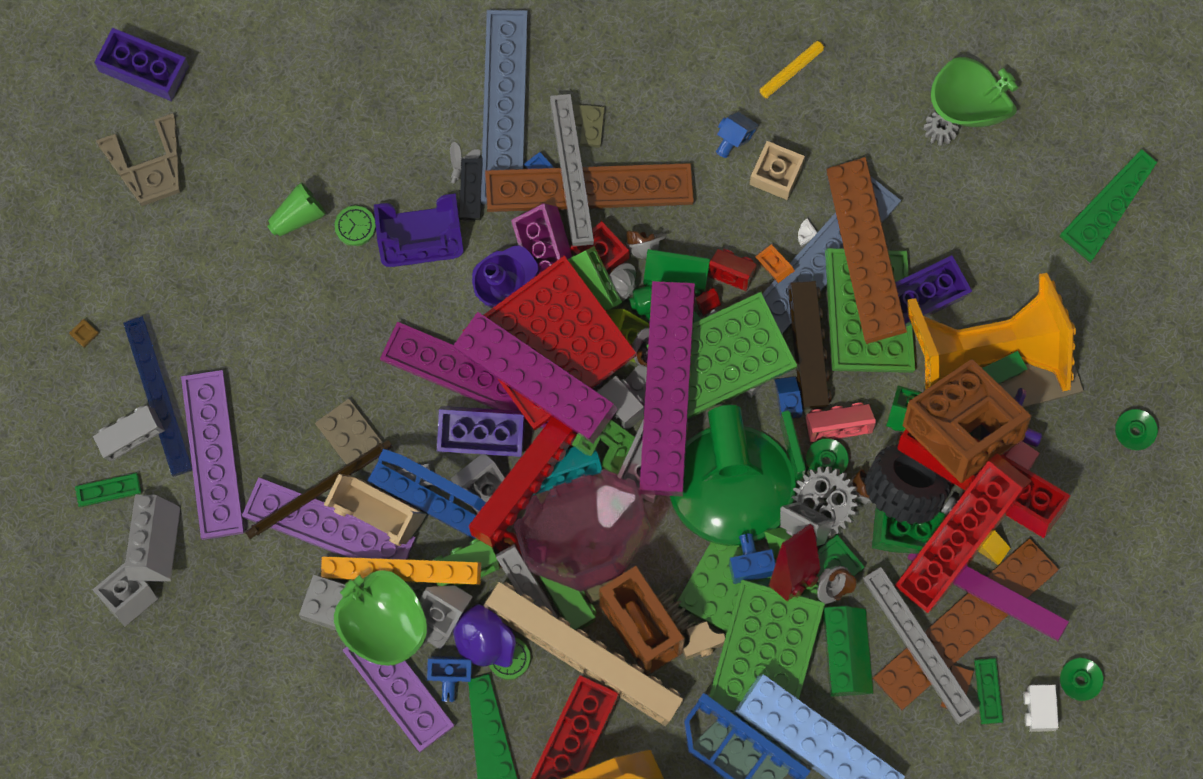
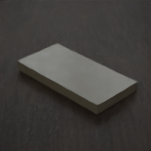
M1028 363L1025 364L1027 367L1026 372L999 384L1013 399L1019 388L1025 389L1026 397L1022 405L1023 408L1083 393L1075 364L1072 369L1074 380L1071 381V390L1062 392L1054 373Z

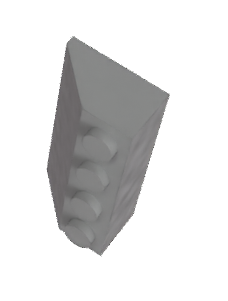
M135 494L125 560L128 580L171 581L180 507L158 495Z

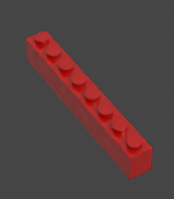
M551 418L469 524L471 535L490 547H493L496 542H500L504 536V531L508 526L514 524L520 510L527 507L533 493L539 491L543 480L552 474L556 463L564 458L566 450L570 445L572 446L578 433L556 418Z

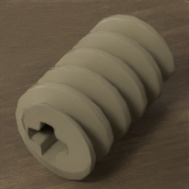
M670 588L659 594L657 598L682 635L688 628L693 627L696 622L688 623L691 615L683 616L686 608H678L681 601H673L677 595H669Z

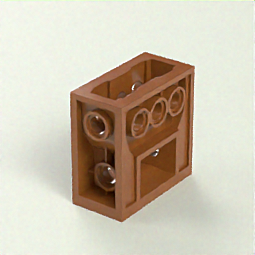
M971 359L910 400L903 426L960 483H963L983 469L986 463L996 454L1001 456L1023 441L1031 415ZM982 425L991 434L978 443L969 433Z
M636 566L599 589L601 609L639 667L644 670L643 673L646 676H649L682 655L683 636ZM633 601L640 607L657 640L656 644L649 646L644 642L626 607L627 603Z

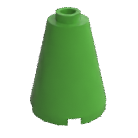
M302 182L293 189L269 218L268 222L270 224L267 227L274 236L277 234L283 236L326 215L319 201H316L312 196L313 193Z

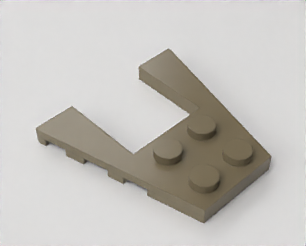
M173 113L154 120L166 155L127 168L115 134L96 140L101 151L141 206L180 193L176 124Z

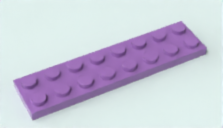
M220 370L181 376L201 539L206 540L244 534L224 372Z
M258 477L242 517L258 523L300 496L301 493ZM317 499L312 500L270 527L347 558L407 560L416 540L412 536L407 544L398 546L389 541L390 537L387 533L353 515L346 514L343 517L334 512V507H327L324 505V502Z

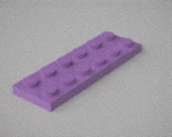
M348 647L343 649L345 655L419 753L455 727L406 661L396 665H378L358 656Z

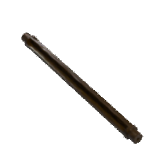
M389 440L382 444L379 443L376 447L282 506L255 525H251V528L245 531L247 537L250 540L256 535L259 536L277 522L331 489L339 474L352 475L379 458L383 449L390 450L393 448Z

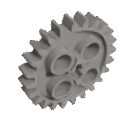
M818 467L817 472L814 469L810 470L811 476L804 474L803 478L805 481H797L801 487L793 488L798 494L792 498L808 506L809 499L812 498L815 501L813 510L819 511L824 516L825 512L829 511L832 515L831 519L834 520L829 536L834 534V530L836 533H841V527L848 529L847 521L854 522L851 515L858 514L854 507L860 506L859 503L855 502V499L859 498L860 495L853 493L857 489V486H850L853 479L845 480L847 473L839 475L840 469H834L832 472L831 467H826L825 471L823 467ZM822 481H825L827 484L825 492H822L820 489ZM839 493L842 494L844 498L843 503L841 505L838 504L836 500V497ZM823 498H827L826 501L828 505H824L825 501L823 500Z

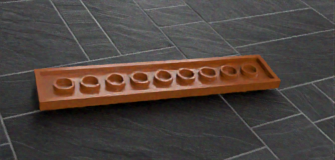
M864 157L827 168L826 171L866 344L907 333L867 159Z
M690 163L582 167L589 208L693 205ZM561 168L485 171L487 212L530 211L543 203L557 206L558 210L567 209Z
M1029 538L987 577L1017 594L1029 598L1059 569ZM968 593L928 628L925 634L949 669L1009 615ZM908 648L873 677V680L901 711L932 685Z

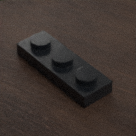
M461 158L460 220H480L482 159Z

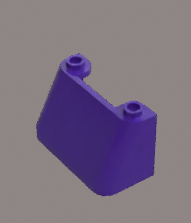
M456 194L439 197L436 201L437 208L396 214V210L391 204H375L376 234L382 264L387 267H397L460 257L463 253Z

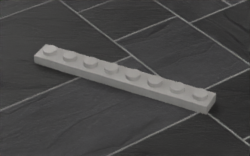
M571 94L550 96L572 245H593V232Z
M882 567L864 577L865 585L957 724L976 714V709Z

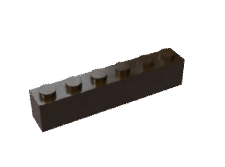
M816 281L793 282L788 286L795 362L797 364V383L802 410L826 408L829 402H831L830 389L827 390L829 371L825 369L824 363L827 360L826 348H823L822 340L825 339L824 328H821L820 320L823 317L822 308L818 306L820 288L816 287Z

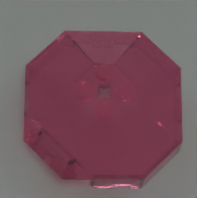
M602 470L600 472L604 480L584 474L582 477L572 480L571 483L554 485L543 504L540 503L537 495L532 496L525 508L527 512L522 519L518 518L514 524L521 554L529 571L580 592L614 580L622 575L652 528L642 495L635 480L629 478L624 480L618 478L615 473ZM594 541L597 544L595 549L587 548L590 546V542Z

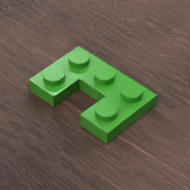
M610 420L594 444L577 434L572 445L585 455L592 456L599 440L607 444L609 449L601 466L618 476L635 437Z

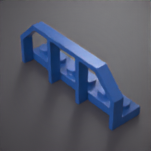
M383 449L378 458V463L368 479L369 483L474 540L477 539L471 535L469 524L476 515L454 504L453 501L455 498H458L480 511L486 504L484 500L409 458ZM383 462L400 466L416 475V481L414 482L383 465ZM422 479L449 493V500L421 486L420 482Z
M705 693L701 695L697 704L684 720L688 752L724 779L734 778L716 766L714 761L734 734L743 741L746 739L753 744L752 747L760 754H763L745 779L752 778L767 755L771 757L770 761L776 766L781 767L783 765L789 770L788 774L794 779H805L810 773L809 769ZM698 709L707 715L713 714L718 718L716 721L723 727L728 728L729 726L732 728L710 760L693 749L689 721Z

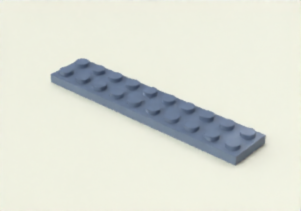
M487 10L481 204H487L486 170L523 169L527 11Z
M871 177L881 222L883 223L898 207L901 200ZM836 213L791 261L790 264L795 271L780 283L774 280L762 294L782 335L791 326L788 286L790 283L816 281V287H819L821 292L827 286L825 250L827 248L844 249Z

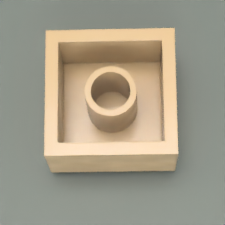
M766 141L752 172L750 185L788 200L803 167L805 156Z

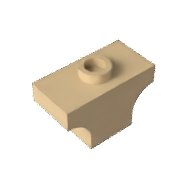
M707 621L688 628L686 633L689 638V644L683 649V654L686 660L701 655V657L709 656L714 653L713 649L724 645L725 636L723 633L716 634L712 632Z

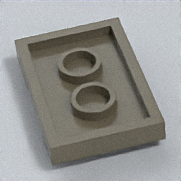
M347 399L315 423L346 465L361 457L379 443H383L350 399Z

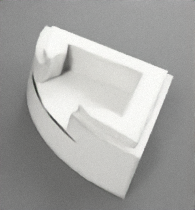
M808 219L802 222L798 231V241L801 247L817 234V231Z

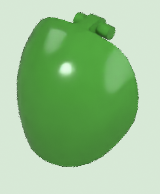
M958 57L948 62L936 76L931 89V101L936 112L949 122L967 127H987L999 124L1016 114V106L1007 94V90L1010 89L1011 92H1014L1018 89V86L1015 83V78L1005 68L999 70L998 74L1001 79L998 81L991 71L980 62L966 57Z
M385 570L375 571L365 578L358 575L354 580L350 579L345 584L346 587L340 591L343 598L339 601L334 612V625L344 644L358 656L378 665H396L414 655L426 638L427 624L421 604L410 586L398 575Z

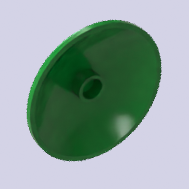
M737 405L715 407L708 412L710 428L699 432L686 442L683 497L670 496V501L681 522L700 538L715 544L739 546L741 545L739 536L745 534V537H747V534H753V541L757 542L766 537L764 531L776 529L781 525L782 506L792 504L794 501L792 497L795 496L793 488L796 487L793 468L784 450L772 438L756 429L744 426L741 407Z

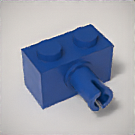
M740 112L733 115L730 114L727 118L724 117L718 126L720 130L717 134L723 138V141L716 150V153L727 158L733 146L738 148L750 141L759 125Z
M745 534L739 536L743 555L731 557L729 560L733 584L741 583V580L753 581L772 577L775 567L772 549L756 552L753 534H747V537H745Z
M428 656L427 681L442 682L441 701L447 702V693H450L449 702L455 701V682H471V660L463 657Z

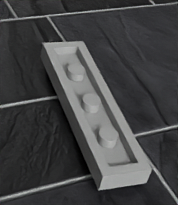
M515 544L496 554L497 560L518 594L529 596L534 600L533 604L539 608L541 605L548 608L552 612L551 615L558 618L557 612Z

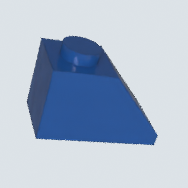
M796 377L775 379L780 417L781 412L789 411L792 418L802 417V403Z

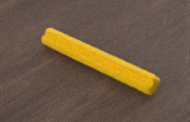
M820 41L813 43L761 87V95L764 98L772 95L824 50L823 44Z

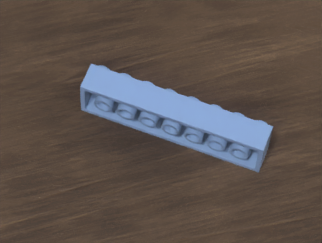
M764 674L757 677L734 711L826 779L905 778L901 773Z

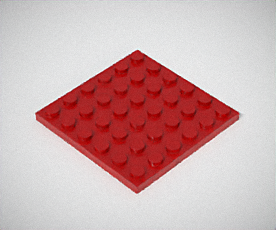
M565 256L554 262L483 315L591 389L637 356L635 350ZM498 379L534 430L553 418L552 415Z

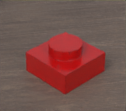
M714 288L696 298L698 308L703 316L721 305L718 293Z

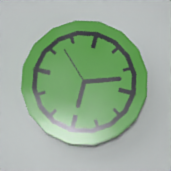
M349 206L343 209L337 215L334 223L335 232L339 240L350 246H361L369 242L374 236L376 229L372 213L361 206Z
M515 638L513 664L510 667H501L495 664L489 666L497 677L512 680L520 677L527 671L530 664V651L520 639Z

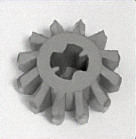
M935 111L932 113V117L926 118L927 124H924L923 127L927 131L925 137H932L931 144L938 140L939 146L942 145L943 140L947 145L950 144V139L954 140L957 136L956 132L959 130L956 124L943 119Z

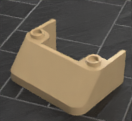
M339 474L324 503L327 507H334V512L343 517L346 514L353 515L387 533L390 537L389 541L398 546L407 544L426 516L425 512L352 475Z

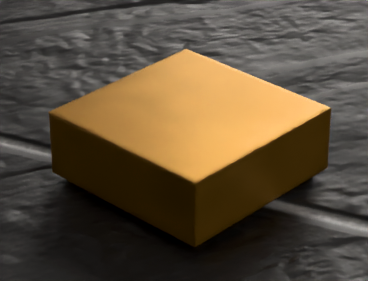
M85 319L69 332L83 348L99 334Z

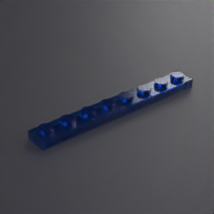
M141 316L123 322L149 406L155 409L165 430L159 434L171 475L175 477L193 471L144 317Z

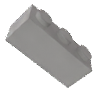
M143 405L136 408L131 415L119 418L116 421L117 423L112 426L101 428L98 431L99 433L94 435L93 438L102 457L112 461L165 430L155 409Z

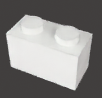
M1029 685L1027 692L1023 693L1024 705H1028V713H1025V726H1029L1030 732L1056 731L1058 729L1056 685Z

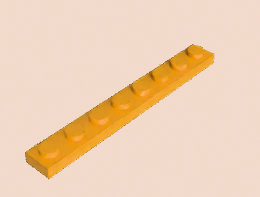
M322 557L321 564L322 578L355 579L358 575L365 578L375 571L385 570L398 575L407 582L480 584L481 563Z

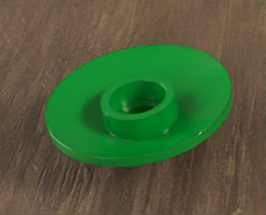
M1139 409L1124 412L1118 418L1115 425V434L1118 441L1124 447L1135 451L1150 447L1158 433L1154 418L1149 413ZM1133 428L1138 429L1139 434L1134 435L1132 434L1131 430Z
M821 439L813 443L808 449L806 464L809 471L814 469L817 472L818 467H823L825 471L826 467H831L832 472L834 469H840V475L847 468L848 454L844 446L838 441ZM829 458L831 463L826 465L823 463V459Z
M1076 658L1069 661L1063 667L1060 673V684L1065 694L1077 701H1088L1096 697L1103 687V674L1099 666L1093 661L1086 658ZM1082 677L1084 684H1078L1077 678Z

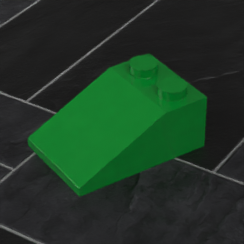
M875 508L872 548L888 552L919 554L944 521V513L939 512L934 519L925 523L907 524L906 521L899 522L896 521V518H889L885 512H880Z

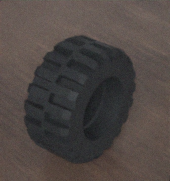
M899 444L882 449L875 457L865 478L867 495H870L869 499L872 504L875 503L876 508L880 512H885L889 518H896V521L899 522L906 521L907 524H915L916 522L921 524L934 519L950 493L951 482L899 451Z

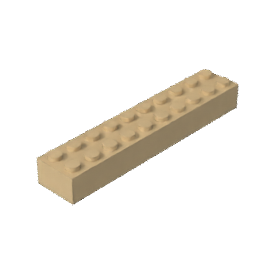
M500 582L497 584L484 607L495 613L504 624L596 683L619 693L621 699L662 725L666 726L683 701L680 698L681 694L672 688L668 690L661 686L662 682L654 676L647 677L643 674L644 670L633 664L630 666L625 663L626 659L616 652L611 654L601 642L596 641L594 643L589 640L587 633L580 629L575 631L569 627L570 623L565 619L553 617L551 615L552 612L542 605L539 608L533 604L534 600L525 594L521 596L514 592L515 588L506 582L504 584Z

